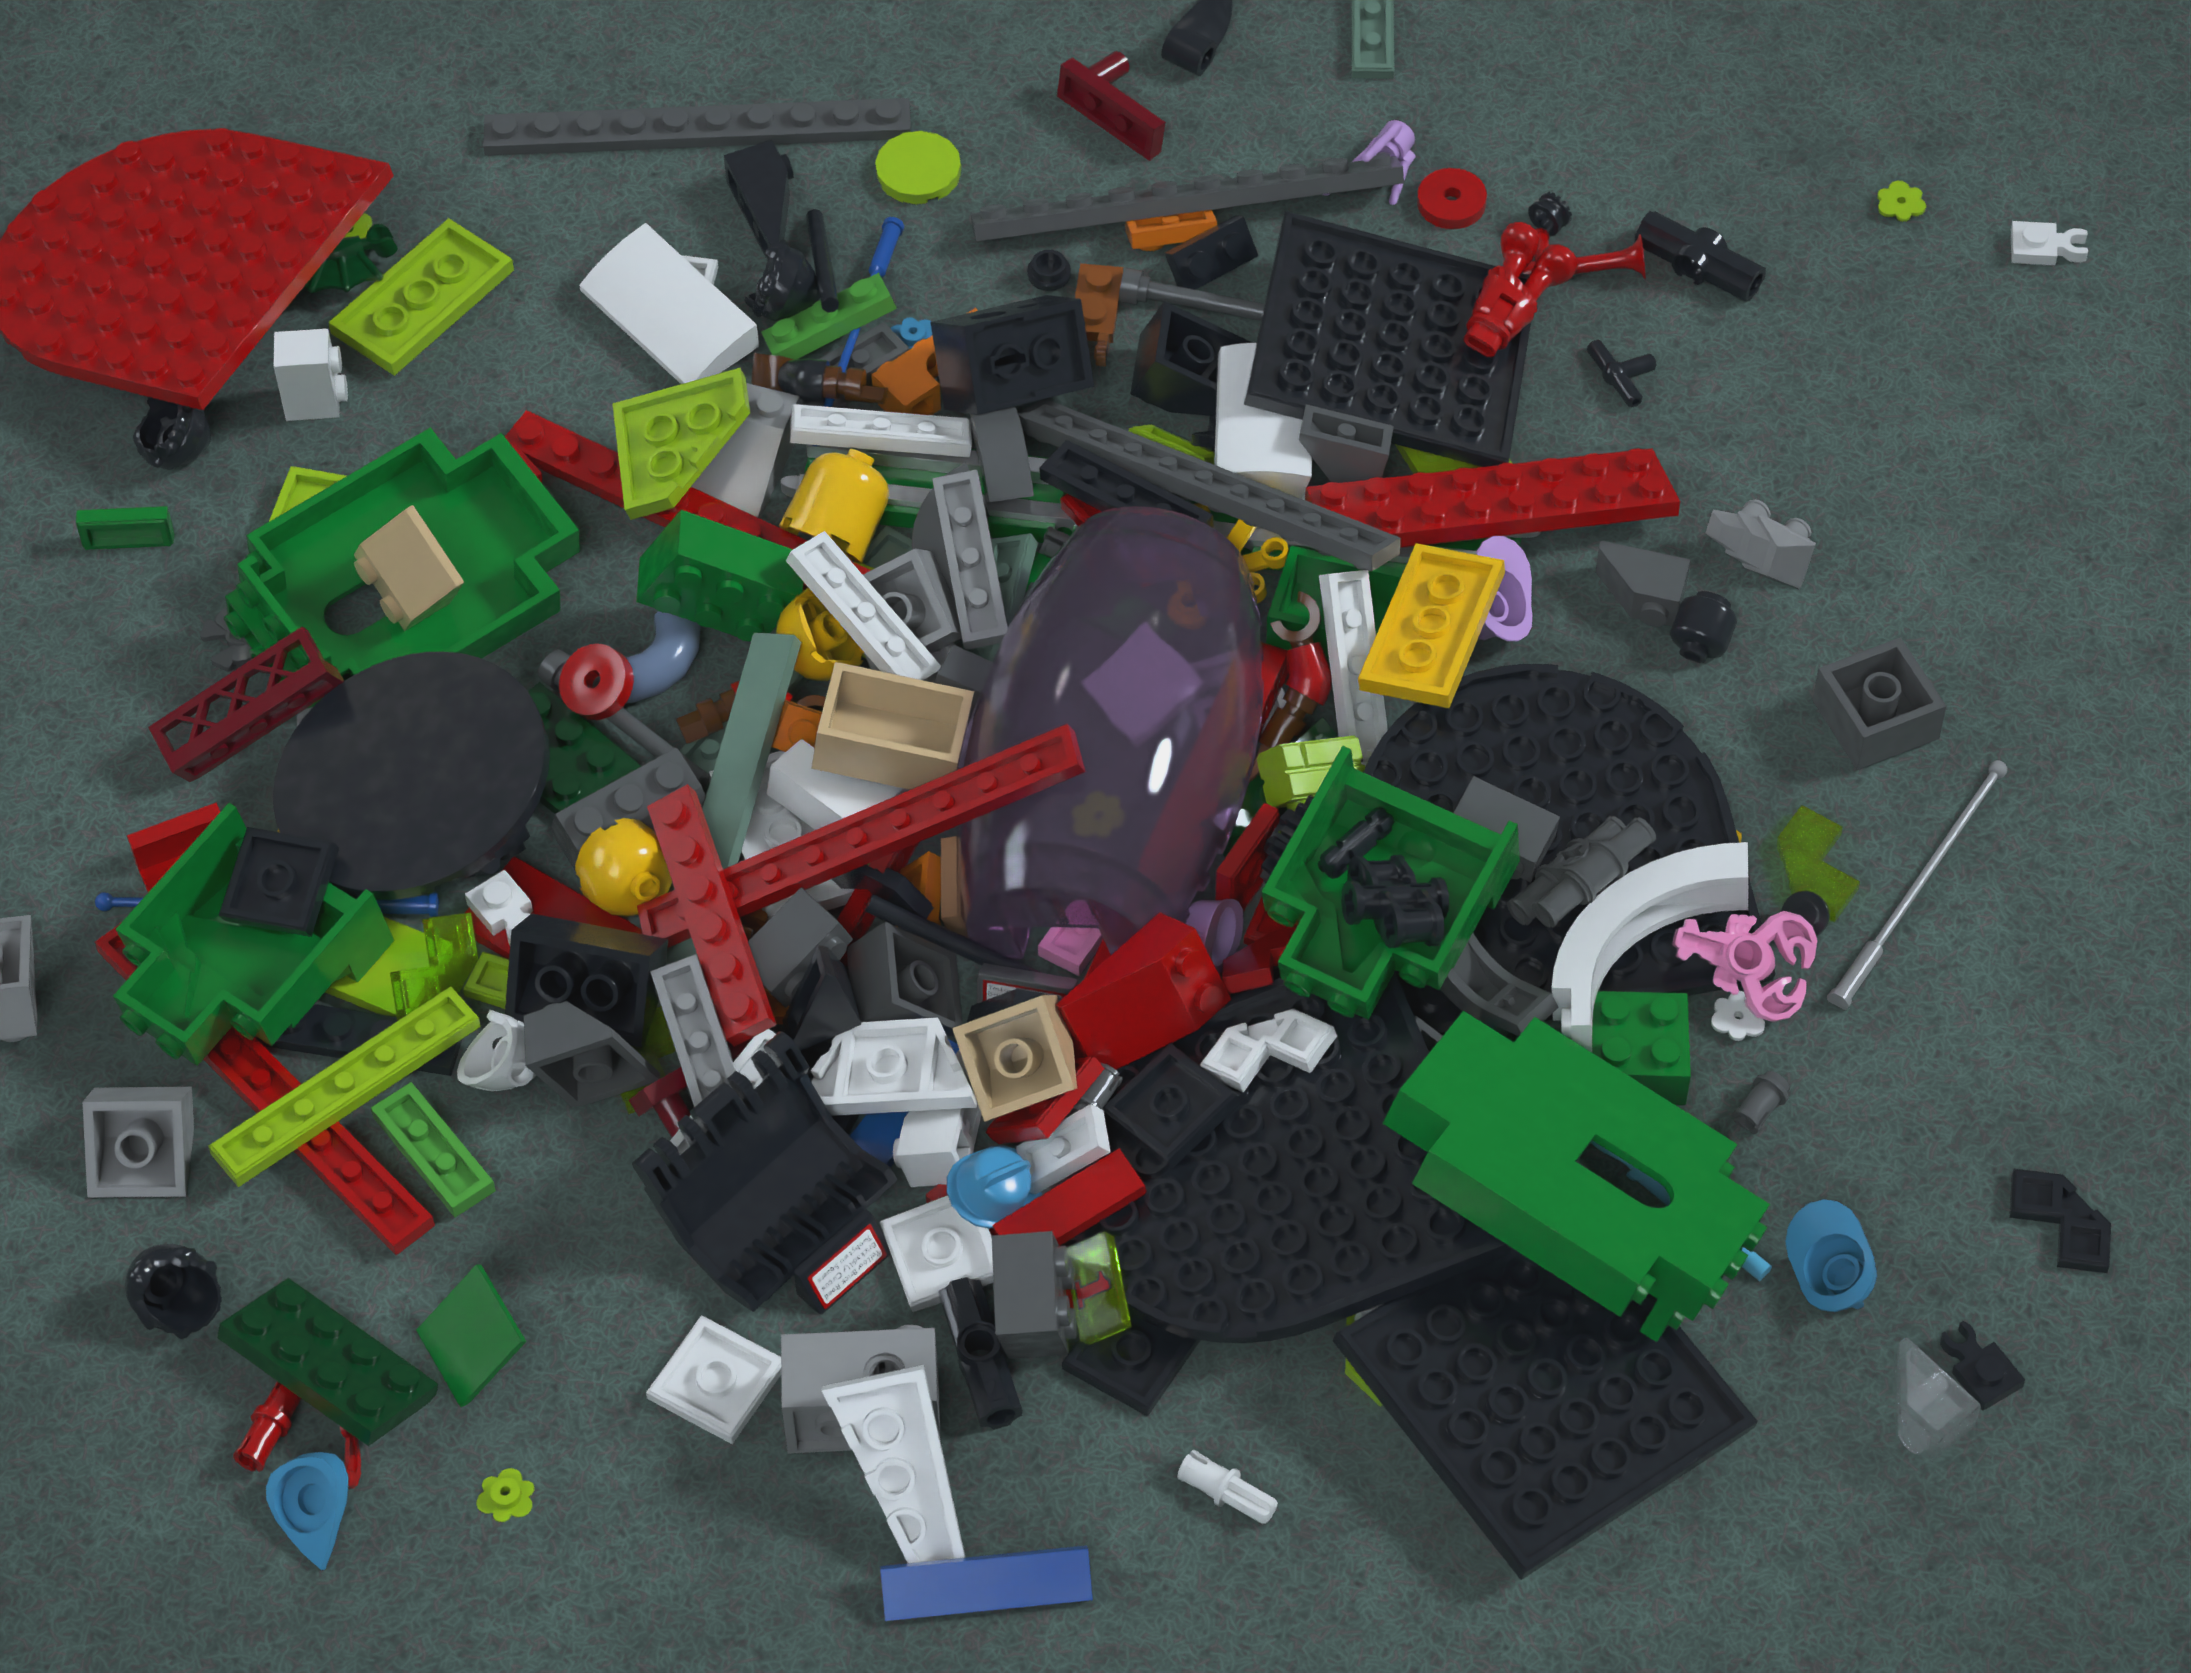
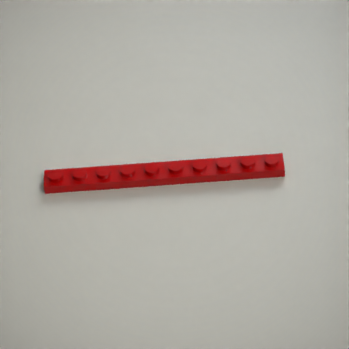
M527 410L505 435L511 445L515 443L537 468L624 508L618 452ZM693 487L689 488L674 508L643 516V518L666 528L678 512L684 510L791 549H795L807 542V540ZM852 562L855 565V567L861 572L862 575L871 571L870 569H867L855 562ZM803 582L804 591L809 587Z
M1068 723L723 869L739 917L790 897L801 887L804 890L814 887L1086 772L1075 731ZM675 890L637 905L642 934L668 939L667 948L691 938Z
M117 925L96 940L95 945L98 953L127 980L138 967L123 954L122 950L125 948V945L116 931V928L119 926ZM233 1026L203 1059L256 1114L301 1085L255 1037L253 1040H249L241 1035ZM339 1121L294 1150L304 1163L395 1255H398L435 1226L433 1216Z

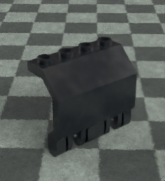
M782 1031L778 1032L763 1046L765 1052L760 1049L751 1057L755 1068L763 1079L762 1083L754 1089L746 1076L735 1071L727 1078L729 1085L722 1082L690 1111L692 1118L685 1115L677 1122L681 1133L690 1145L687 1150L680 1155L677 1147L662 1136L653 1144L655 1151L648 1148L632 1162L633 1168L645 1185V1192L678 1244L727 1295L752 1312L770 1299L794 1275V1270L862 1210L864 1211L877 1201L898 1180L890 1166L862 1150L832 1118L806 1074L809 1069L808 1063L795 1042Z

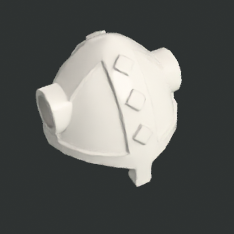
M490 1010L487 1018L491 1022L476 1036L460 1060L457 1069L458 1080L465 1085L491 1092L524 1086L537 1076L525 1066L524 1023L517 1021L509 1015ZM502 1037L495 1049L492 1048L493 1041L496 1038Z

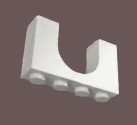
M972 719L967 727L959 768L964 767L976 751L974 741L978 723ZM803 739L799 740L771 764L767 795L814 830L909 791V789L811 769L814 747Z

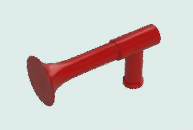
M1535 229L1540 237V246L1535 255V261H1532L1523 271L1524 274H1531L1539 256L1549 246V232L1546 229ZM1640 234L1633 245L1623 250L1576 257L1578 268L1575 274L1609 269H1629L1642 274L1644 280L1646 279L1644 251Z

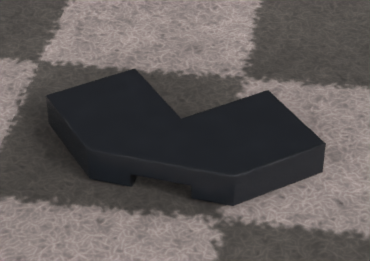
M866 864L832 879L841 889H868L872 894L926 919L934 908L932 903L905 876L890 868H887L882 874L878 869H873Z
M2013 1169L2009 1218L2059 1224L2057 1267L2108 1273L2111 1223L2098 1210H2093L2076 1193L2077 1188L2064 1175Z

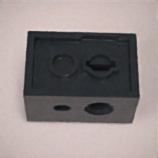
M1044 295L930 322L944 410L980 415L1094 387L1082 302L1079 298Z

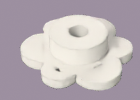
M1738 991L1736 995L1731 993L1728 999L1719 998L1714 1004L1716 1013L1712 1016L1711 1025L1719 1033H1728L1732 1040L1741 1041L1746 1035L1750 1037L1761 1035L1765 1028V1022L1763 1019L1755 1017L1746 1007L1744 1001L1746 997L1743 991Z

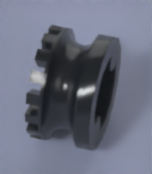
M1547 192L1539 198V201L1534 202L1529 207L1528 214L1534 226L1546 229L1550 236H1555L1559 233L1561 227H1565L1570 223L1572 213L1569 212V206H1564L1566 204L1564 200L1560 202L1561 197L1559 195L1556 197L1555 193L1550 194V192Z

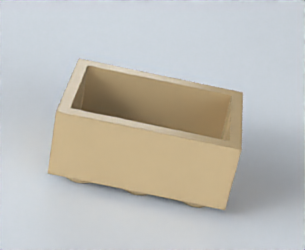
M835 662L817 730L811 769L909 790L958 770L974 691Z

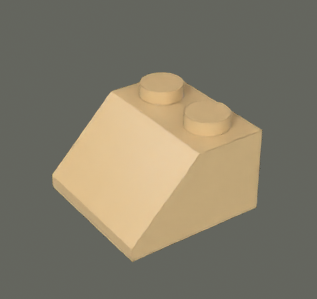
M413 505L402 511L363 541L354 554L357 559L354 565L359 576L367 585L373 583L382 596L380 605L385 615L392 623L399 622L404 631L450 604L464 584L463 579Z
M1042 995L952 1028L984 1122L1077 1089L1073 1040L1056 1006L1059 1002L1057 995Z

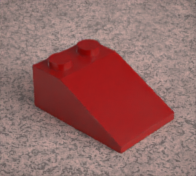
M1159 912L1062 998L1056 1006L1083 1057L1094 1056L1099 1063L1107 1064L1117 1070L1197 1031L1231 1000V997L1196 928Z

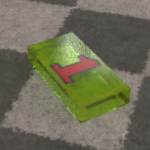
M1104 1231L1066 1248L1068 1259H1072L1074 1289H1071L1080 1341L1091 1345L1131 1328L1114 1236Z

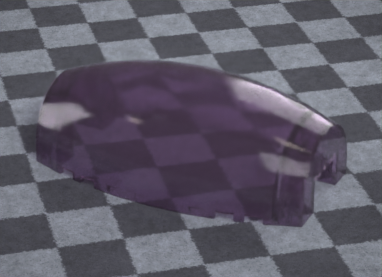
M1120 507L1097 513L1081 523L1056 552L1018 607L996 651L974 713L963 767L1068 723L1075 731L1086 772L958 825L959 880L969 939L1010 958L1023 959L1032 927L1099 928L1112 955L1159 912L1186 924L1191 915L1188 907L1198 890L1205 891L1211 880L1208 870L1216 854L1223 855L1238 819L1254 765L1262 721L1264 682L1261 677L1262 661H1264L1263 646L1260 641V626L1262 624L1254 582L1239 550L1224 535L1209 525L1181 513L1153 507Z

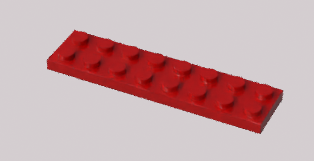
M1635 448L1629 451L1604 454L1591 453L1585 456L1559 459L1546 458L1541 461L1515 464L1502 463L1497 466L1479 468H1458L1452 471L1434 473L1420 472L1389 478L1374 477L1368 480L1344 483L1330 482L1324 485L1308 486L1305 490V501L1400 537V548L1415 546L1416 543L1428 545L1489 538L1492 536H1507L1673 517L1679 515L1680 500L1653 448Z

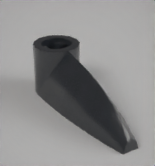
M1200 0L1168 33L1162 46L1161 57L1197 76H1201L1212 63L1216 49L1228 29L1232 15V0Z

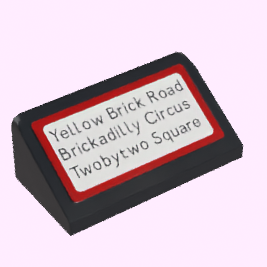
M867 1209L862 1210L794 1270L797 1295L818 1314L822 1315L891 1255L886 1239L874 1217Z

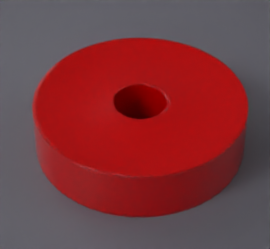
M1444 168L1430 173L1421 181L1418 188L1417 206L1420 214L1429 223L1445 229H1460L1474 224L1482 217L1486 208L1487 192L1483 182L1473 173L1459 168ZM1447 197H1456V198H1458V199H1457V200H1448V199H1446V198H1447Z
M604 644L586 645L575 651L562 668L559 679L561 698L570 710L586 719H606L620 711L628 701L634 684L633 670L628 659L612 647ZM600 676L599 684L593 688V681Z

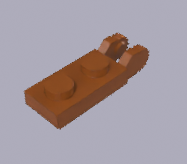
M1080 263L1075 298L1081 299L1087 341H1097L1094 351L1096 366H1106L1109 344L1113 343L1124 267Z

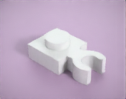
M2012 221V263L2056 265L2057 256H2063L2071 262H2084L2087 259L2088 248H2079L2072 244H2085L2087 231L2074 228L2065 233H2057L2056 223Z
M505 870L465 894L467 905L493 936L506 929L509 946L511 930L533 912L531 900Z

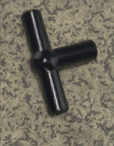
M1601 340L1590 342L1587 352L1601 369L1604 381L1616 389L1628 407L1638 406L1643 396L1629 378L1655 370L1657 365L1655 357L1652 354H1646L1618 362Z

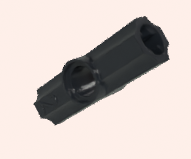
M1649 211L1642 219L1635 233L1634 243L1640 234L1643 249L1672 263V267L1678 276L1681 277L1683 274L1695 280L1693 282L1695 285L1707 281L1743 301H1750L1759 291L1765 279V267L1728 249L1725 239L1713 229L1700 227L1693 231L1656 211Z
M968 1277L950 1281L948 1286L939 1291V1298L958 1355L959 1369L965 1377L980 1427H990L995 1430L1009 1426L1015 1419L1022 1416V1407L1002 1346L996 1336L995 1324L981 1281L972 1280ZM984 1349L990 1351L989 1354L984 1356L971 1355L976 1350Z

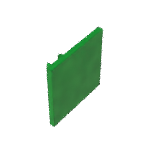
M476 1264L416 1330L460 1407L469 1404L526 1343L524 1336L482 1265Z

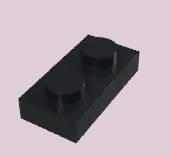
M1238 215L1164 253L1177 286L1193 290L1259 256L1244 216Z

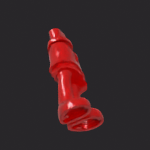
M1513 222L1503 231L1500 242L1504 258L1503 264L1488 270V276L1483 281L1482 290L1474 305L1472 316L1466 323L1468 331L1464 336V342L1486 357H1493L1498 349L1506 348L1509 341L1533 320L1534 314L1537 312L1536 301L1548 287L1557 286L1570 280L1578 268L1577 258L1569 248L1560 244L1550 245L1543 250L1530 276L1523 285L1519 276L1531 263L1540 246V237L1537 231L1524 222Z

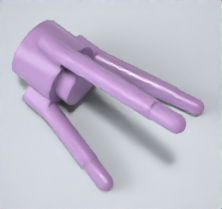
M1389 121L1378 136L1373 138L1368 147L1352 162L1362 160L1369 162L1379 152L1390 153L1391 157L1396 156L1402 164L1405 181L1408 168L1415 159V154L1410 150L1415 142L1414 132L1401 121ZM1403 184L1393 185L1389 198L1391 205L1397 203Z

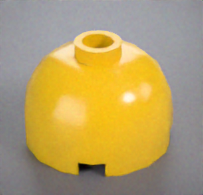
M809 588L797 595L781 612L777 622L776 634L795 635L801 641L794 670L803 677L815 681H829L835 662L860 666L864 661L861 660V656L864 654L863 650Z
M621 818L614 820L618 823L617 825H613L606 830L600 827L591 833L580 848L575 863V873L580 878V886L582 887L580 890L593 904L611 915L628 917L638 915L637 905L668 893L672 879L656 832L640 820Z

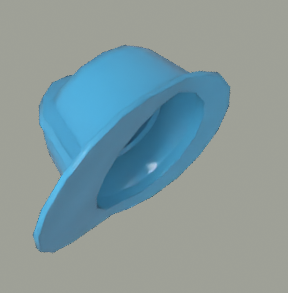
M1004 1145L991 1146L963 1157L951 1167L947 1176L946 1192L952 1207L966 1221L984 1228H993V1224L1042 1195V1192L1036 1195L1029 1192L1031 1189V1173L1029 1169L1032 1165L1028 1160H1023L1017 1154L1016 1149Z
M1823 1199L1808 1203L1793 1217L1788 1226L1785 1240L1789 1260L1804 1296L1811 1305L1821 1311L1838 1312L1851 1307L1855 1309L1863 1308V1300L1874 1289L1877 1271L1872 1250L1859 1220L1851 1209L1838 1201Z

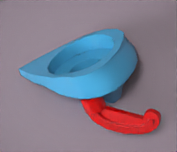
M341 1426V1434L345 1437L344 1462L336 1454L316 1452L302 1454L289 1460L271 1473L266 1485V1500L276 1522L297 1548L320 1570H325L334 1548L347 1504L348 1490L356 1487L361 1477V1455L358 1439Z

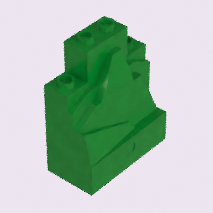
M1342 745L1261 892L1264 908L1268 911L1267 914L1270 918L1287 927H1293L1294 924L1298 925L1278 960L1280 976L1284 980V985L1298 995L1309 997L1312 993L1327 1000L1329 1007L1343 1016L1352 1018L1357 1014L1369 1020L1395 970L1399 972V976L1404 981L1413 986L1424 988L1428 985L1440 990L1451 968L1455 967L1486 907L1495 909L1520 862L1518 824L1509 820L1502 834L1496 833L1355 769L1351 749ZM1374 808H1383L1387 814L1393 816L1395 822L1392 825V831L1382 840H1376L1377 844L1363 857L1367 861L1389 860L1393 855H1402L1413 870L1417 883H1428L1431 878L1441 877L1447 885L1449 911L1444 920V934L1439 946L1428 947L1424 942L1402 943L1399 948H1388L1377 932L1373 919L1362 920L1357 925H1348L1343 917L1341 907V895L1343 886L1348 881V870L1339 878L1331 879L1318 867L1321 854L1330 846H1337L1336 841L1359 821H1366L1365 816Z
M231 803L224 807L116 928L119 937L125 945V948L122 950L123 954L138 967L113 995L122 1011L119 1017L120 1020L135 1034L142 1036L147 1032L156 1038L155 1042L158 1047L171 1058L178 1060L183 1056L197 1066L232 1026L247 1039L253 1040L257 1036L272 1046L287 1028H294L333 982L347 975L358 983L394 942L391 931L372 892L365 889L355 899L331 883H328L312 937L224 921L219 916L247 829L236 806Z

